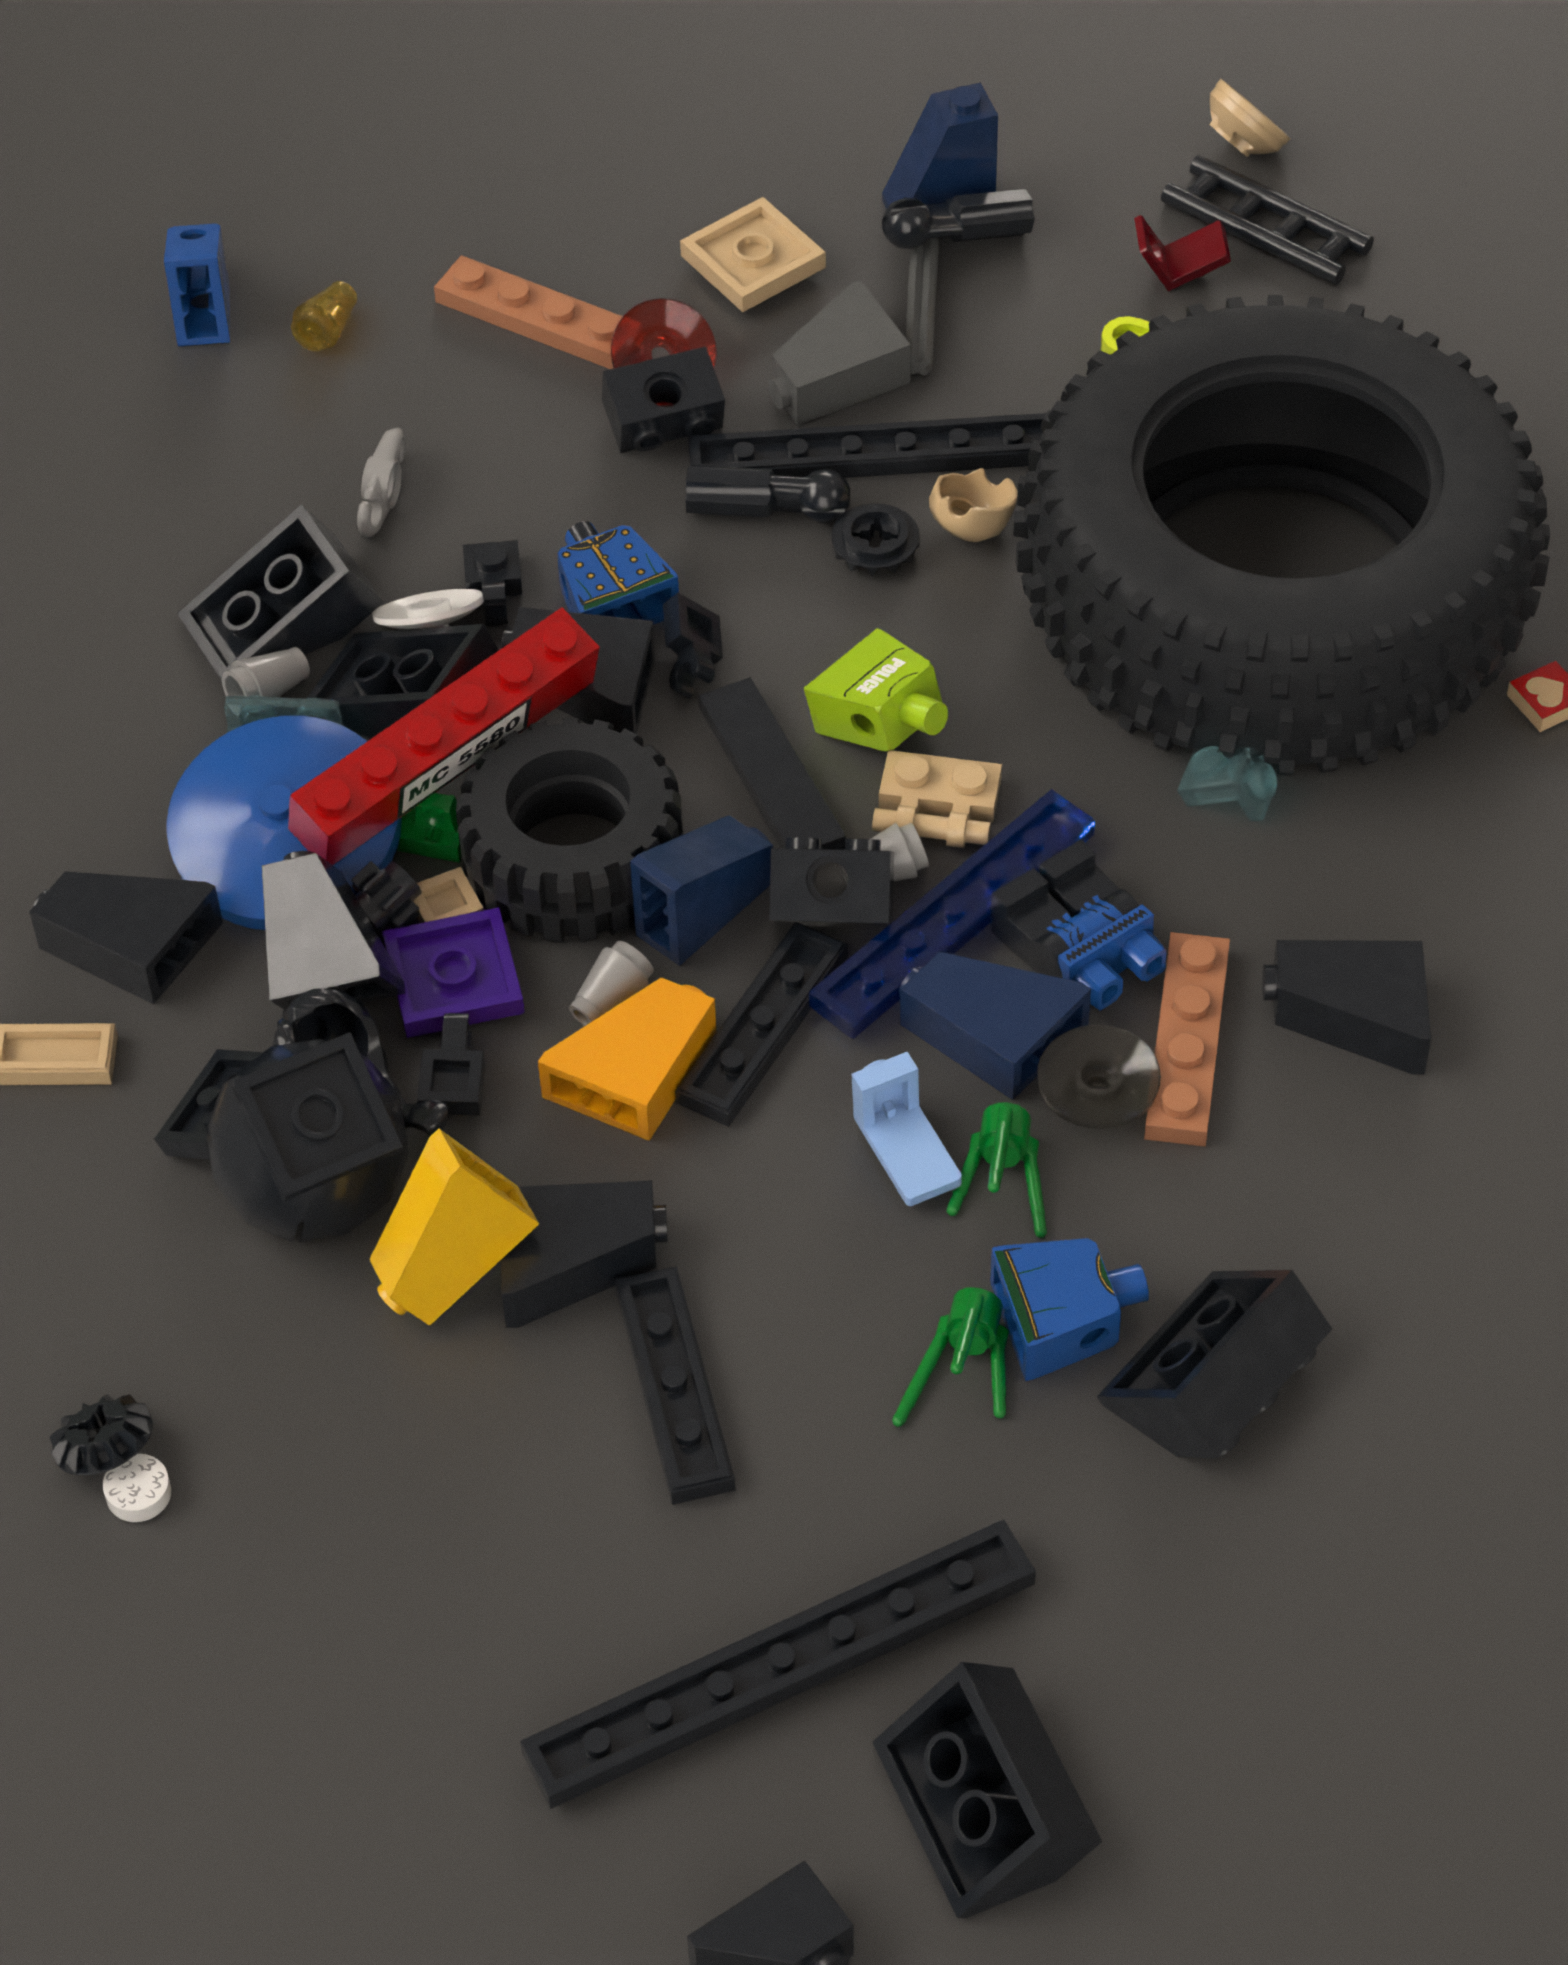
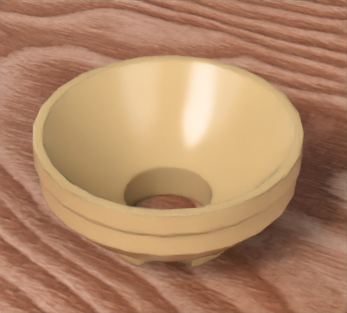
M1220 78L1215 84V88L1210 92L1212 122L1209 125L1246 157L1250 154L1278 152L1291 139L1223 79Z

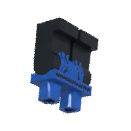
M1081 839L1039 864V872L1032 868L991 893V931L1036 973L1081 982L1091 988L1090 1004L1101 1011L1117 1001L1118 997L1123 993V979L1118 975L1119 973L1129 968L1141 981L1145 980L1148 982L1165 970L1167 950L1157 937L1153 935L1154 914L1143 904L1139 906L1130 893L1119 889L1095 864L1096 854Z

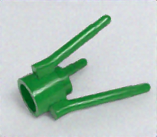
M1000 1102L989 1105L984 1110L980 1132L971 1135L969 1153L960 1172L962 1184L960 1187L953 1189L946 1210L948 1215L956 1216L982 1157L990 1164L988 1190L992 1193H996L1000 1189L1004 1168L1013 1167L1022 1160L1024 1161L1034 1232L1038 1238L1046 1236L1045 1209L1037 1162L1039 1141L1030 1136L1032 1120L1025 1108L1013 1103Z
M967 1287L954 1294L950 1314L940 1317L936 1335L892 1418L894 1426L901 1427L905 1423L948 1341L955 1349L950 1366L951 1372L955 1375L962 1373L968 1355H980L987 1348L991 1350L993 1413L997 1418H1003L1006 1415L1005 1347L1009 1330L999 1324L1003 1304L994 1293L977 1287Z

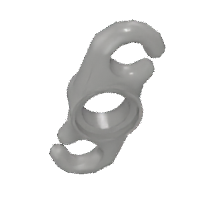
M398 427L391 428L383 434L373 456H370L365 464L361 484L362 502L359 504L357 511L358 530L360 536L364 538L372 537L379 532L390 509L396 505L402 480L401 463L405 457L406 440L403 429Z

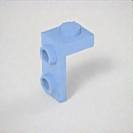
M904 1052L887 1060H876L862 1070L852 1073L854 1120L907 1206H914L960 1187L962 1177L959 1169L919 1106L918 1068L909 1053Z

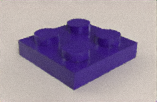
M499 907L382 931L385 949L405 982V994L397 995V1000L407 1038L442 1031L445 1013L469 1014V1025L525 1013L523 996Z

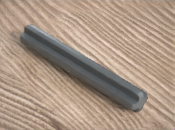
M928 238L923 245L910 250L905 338L911 344V376L917 373L925 376L930 373L933 366L939 238Z

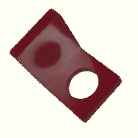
M1142 215L1134 218L1140 253L1167 291L1202 277L1231 262L1225 227L1219 220L1164 246Z

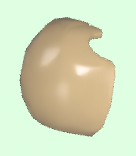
M979 468L965 476L952 472L940 475L937 478L929 496V508L937 523L948 533L964 541L979 542L995 537L1002 532L1016 507L1018 490L1010 478L1004 479L999 485L991 483L987 479L983 468Z

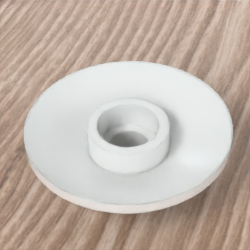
M475 589L439 590L389 602L373 611L372 615L376 624L394 629L447 627L450 623L473 612L484 600L482 592Z

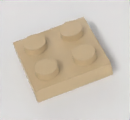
M764 197L680 240L681 257L742 312L826 268V252Z

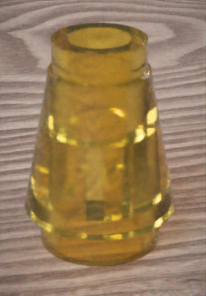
M335 281L296 307L292 316L291 331L301 346L311 351H320L330 348L337 343L357 303V294L352 286L343 281Z

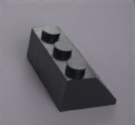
M1293 1270L1212 1271L1100 1392L1097 1398L1105 1408L1175 1456L1217 1459L1237 1445L1240 1440L1239 1433L1256 1414L1263 1412L1276 1401L1279 1395V1388L1295 1371L1303 1368L1313 1360L1317 1352L1316 1347L1329 1334L1332 1327Z
M960 1662L872 1742L957 1918H968L1056 1882L1103 1842L1014 1668Z

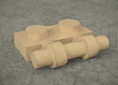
M893 750L888 751L879 790V808L874 810L872 831L882 832L894 823H897L899 827L912 823L919 837L946 840V846L964 848L966 843L988 845L991 823L994 821L1002 780V764Z

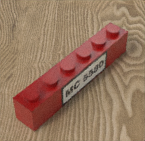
M561 607L292 793L289 802L288 829L308 851L317 853L334 865L428 797L475 765V761L489 747L497 750L501 738L515 730L520 734L530 724H534L594 682L600 646Z

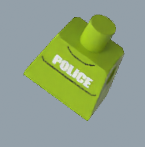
M878 628L804 687L816 733L884 752L894 750L917 730L928 735L938 734L944 728L948 719V708L942 702L935 670L930 661Z

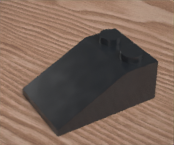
M301 504L177 614L222 680L223 673L229 670L231 664L236 660L288 650L292 647L299 648L305 655L341 640L384 602L337 536Z
M484 624L354 633L300 707L307 716L329 720L354 732L373 738L499 650Z

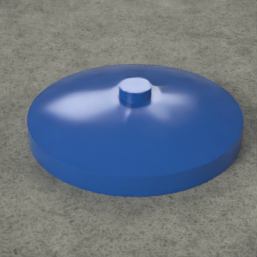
M278 716L261 719L242 725L216 739L184 771L176 785L168 808V845L181 879L204 881L216 886L221 915L224 920L252 929L265 930L262 865L283 861L284 856L291 852L308 851L288 829L290 795L367 741L354 731L340 724L308 716ZM402 817L333 865L343 873L350 887L353 885L351 879L370 861L382 870L393 860L401 836ZM351 887L352 891L356 895L357 892Z

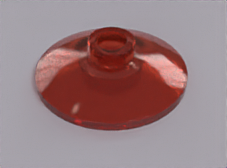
M659 298L647 300L634 306L621 318L612 336L610 355L613 369L653 359L652 350L657 347L666 349L672 355L706 346L712 365L715 367L717 349L712 330L700 313L683 302ZM658 402V403H655V404H658V405H670V404H672V403H669V402Z

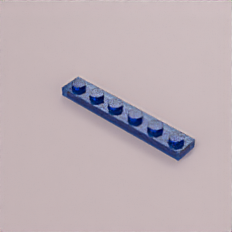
M1051 789L809 992V1007L851 1039L856 1038L900 1000V986L912 969L918 966L922 968L939 951L949 954L956 953L991 923L992 892L1032 868L1039 872V864L1082 839L1086 842L1094 835L1095 819Z

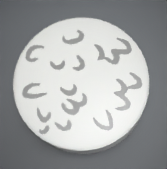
M136 1454L121 1466L107 1471L103 1479V1491L109 1509L116 1517L128 1522H142L154 1518L166 1508L171 1498V1484L165 1466L158 1459L147 1454Z

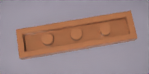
M462 255L434 286L436 303L608 369L617 368L641 339L640 323Z
M1170 932L1145 1126V1140L1206 1147L1230 939Z

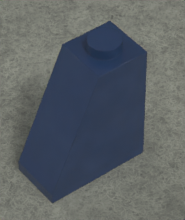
M981 82L931 94L882 192V201L886 209L892 202L904 197L915 198L928 205L946 203L948 198H953L956 195L996 192L998 114Z
M728 815L638 854L630 861L636 936L677 965L683 964L770 886L771 848H773V844L770 843L760 830L753 827L748 828Z
M940 951L922 968L918 966L912 969L904 978L899 989L901 1026L1012 1100L1089 1025L1091 988L1081 982Z

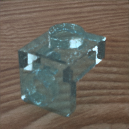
M1208 746L1196 753L1193 750L1177 792L1187 807L1237 800L1249 820L1253 822L1264 819L1271 799L1276 793L1278 781L1273 767L1268 763H1264L1263 755L1253 746L1238 747L1234 756L1225 758L1221 751L1219 752L1218 747Z

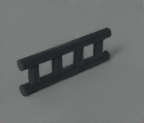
M1201 155L1195 156L1191 162L1189 172L1198 178L1187 189H1183L1173 183H1168L1161 194L1162 202L1208 224L1219 220L1227 233L1335 285L1341 282L1346 271L1345 265L1336 262L1344 252L1350 249L1365 256L1371 250L1374 242L1373 236ZM1217 187L1241 197L1230 210L1206 200ZM1261 207L1285 218L1273 231L1249 220ZM1304 228L1328 239L1317 252L1292 240Z

